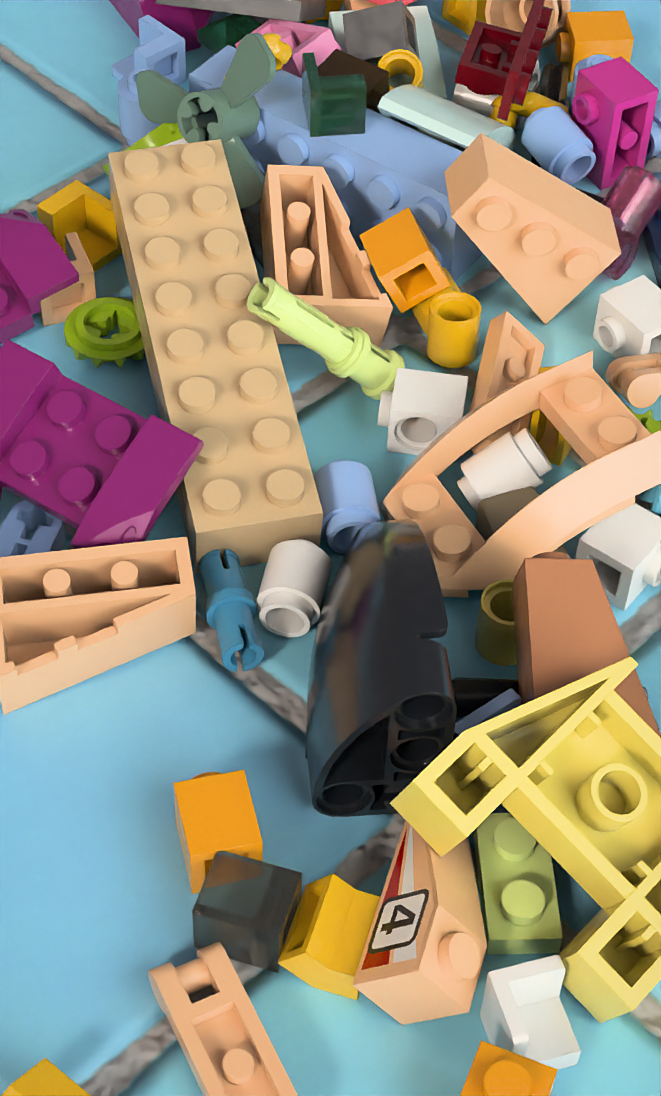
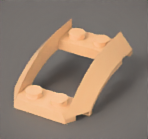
M593 351L511 386L467 413L437 437L407 466L381 502L380 513L385 520L412 519L419 525L430 548L443 597H468V590H485L489 584L498 580H514L525 558H532L543 552H553L587 528L635 504V495L661 484V430L650 434L592 368ZM540 409L587 465L570 474L531 501L485 541L437 477L460 456L483 439L518 418Z

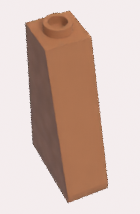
M543 552L532 558L524 559L512 582L519 696L522 698L521 705L630 657L592 559H571L568 554L563 552ZM634 669L614 691L661 738L656 720L637 672Z

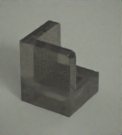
M223 850L216 852L192 910L194 947L200 949L218 941L224 947L229 959L278 973L281 965L277 962L301 900L302 873Z

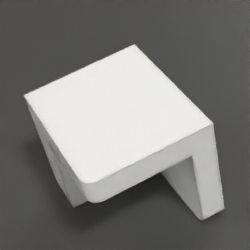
M553 955L488 972L480 1010V1018L490 1044L558 1070L577 1065L581 1053L559 997L566 971L560 955Z

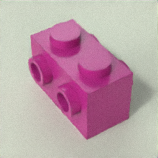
M622 56L578 70L575 96L572 101L571 119L593 144L592 151L596 155V162L586 177L600 191L642 176L659 92L657 87Z

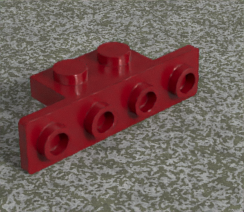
M545 0L533 1L522 33L475 21L458 64L454 83L464 85L476 94L501 95L498 119L507 121L513 104L523 106L529 82H531L553 11L552 8L544 6Z

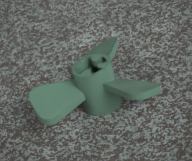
M260 33L247 34L242 38L221 87L190 93L154 70L141 71L136 76L139 107L149 121L153 123H177L181 135L188 143L221 139L240 209L261 202L265 176L242 142L243 139L250 137L255 132L259 124L260 110L254 95L269 84L276 73L275 56Z

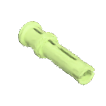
M271 277L263 278V284L257 282L250 291L247 299V309L254 315L273 324L305 347L321 355L332 374L340 378L350 377L361 385L362 391L371 399L380 400L382 390L393 391L397 367L405 368L404 359L394 350L380 349L371 343L370 336L359 327H343L328 318L327 315L286 290V288L278 284Z

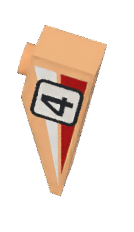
M406 820L352 986L401 1025L468 1013L487 949L469 838H465L443 857H440Z

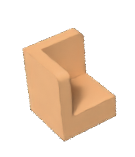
M76 232L65 234L67 257L79 273V281L39 301L42 311L38 312L43 327L65 322L68 315L76 307L89 300L96 299L94 270Z

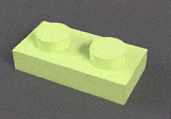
M491 813L473 831L481 911L487 940L486 955L559 953L563 935L552 856L511 813Z

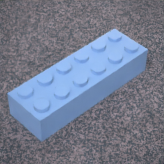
M227 45L189 74V92L221 87L237 49ZM282 69L276 71L273 80L254 95L260 110L259 124L255 132L250 137L243 139L242 142L263 175H266L267 164L324 167L350 220L349 230L356 242L363 245L359 235L409 207L429 239L442 267L448 270L454 281L483 255L482 251L451 217L444 172L461 155L462 151Z

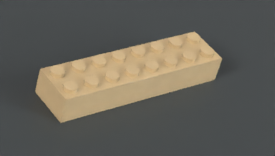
M221 139L108 153L110 201L160 419L197 437L204 443L201 452L176 489L195 573L199 574L198 564L201 558L206 553L219 549L223 568L227 569L224 558L225 549L236 553L241 567L266 563L271 549L283 541L303 539L319 547L323 510L272 324L254 315L247 309V299L250 291L260 280Z

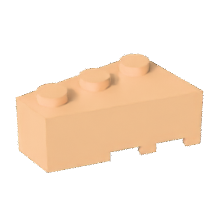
M482 133L476 137L444 172L451 217L545 325L621 254L610 208Z
M267 164L260 202L264 278L271 277L278 284L286 288V290L300 297L343 327L361 328L370 336L371 343L381 346L393 306L387 294L380 293L370 272L371 262L365 250H359L349 230L350 220L324 167ZM272 324L277 344L302 345Z
M187 537L0 557V700L3 715L196 633V592Z

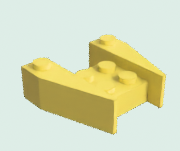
M628 657L463 731L390 802L397 812L440 857H443L467 838L502 804L601 907L600 911L559 955L566 969L562 984L599 1023L633 1011L661 980V738L614 691L637 667L638 663L632 657Z

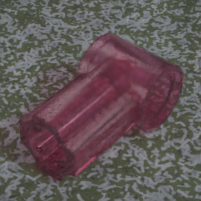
M637 165L625 166L601 203L611 210L621 254L601 272L613 280L620 279L630 268L639 248V236L661 204V181L651 172Z

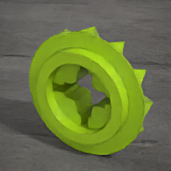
M101 297L89 300L76 307L65 321L66 346L73 349L76 360L91 358L96 368L105 362H114L121 369L126 358L133 360H142L144 345L134 302L131 299ZM118 325L120 333L113 334L111 339L101 338V336H107L110 331H114L115 326Z

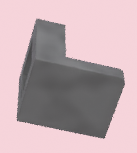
M402 0L342 14L346 51L348 54L369 63L380 60L383 55L392 50L403 49L412 52L419 59L415 18Z

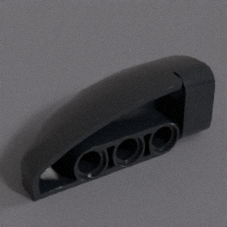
M412 519L375 521L367 523L357 531L334 575L319 617L311 654L308 680L305 758L308 760L313 807L319 813L327 816L350 817L398 813L390 802L453 742L457 707L447 650L440 643L430 640L446 635L448 620L430 548L419 525Z

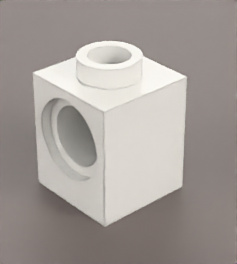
M397 367L393 391L382 390L378 413V426L388 427L387 451L419 455L437 437L464 416L468 376Z

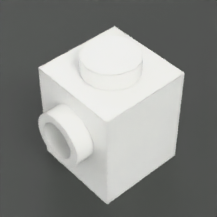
M642 275L620 286H614L601 294L592 337L605 351L611 353L616 359L626 356L661 353V289L645 275Z
M636 503L591 526L579 539L575 559L593 560L609 603L623 611L628 608L648 584L656 587L661 583V517Z

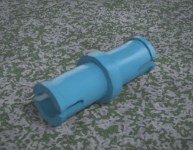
M219 549L206 553L198 564L199 573L203 578L208 598L204 605L206 620L210 627L216 630L221 649V659L225 668L237 672L238 664L235 652L238 651L242 670L249 671L257 667L264 658V649L260 643L254 622L257 615L255 597L251 591L245 589L240 571V561L236 553L225 549L224 558L227 569H224Z

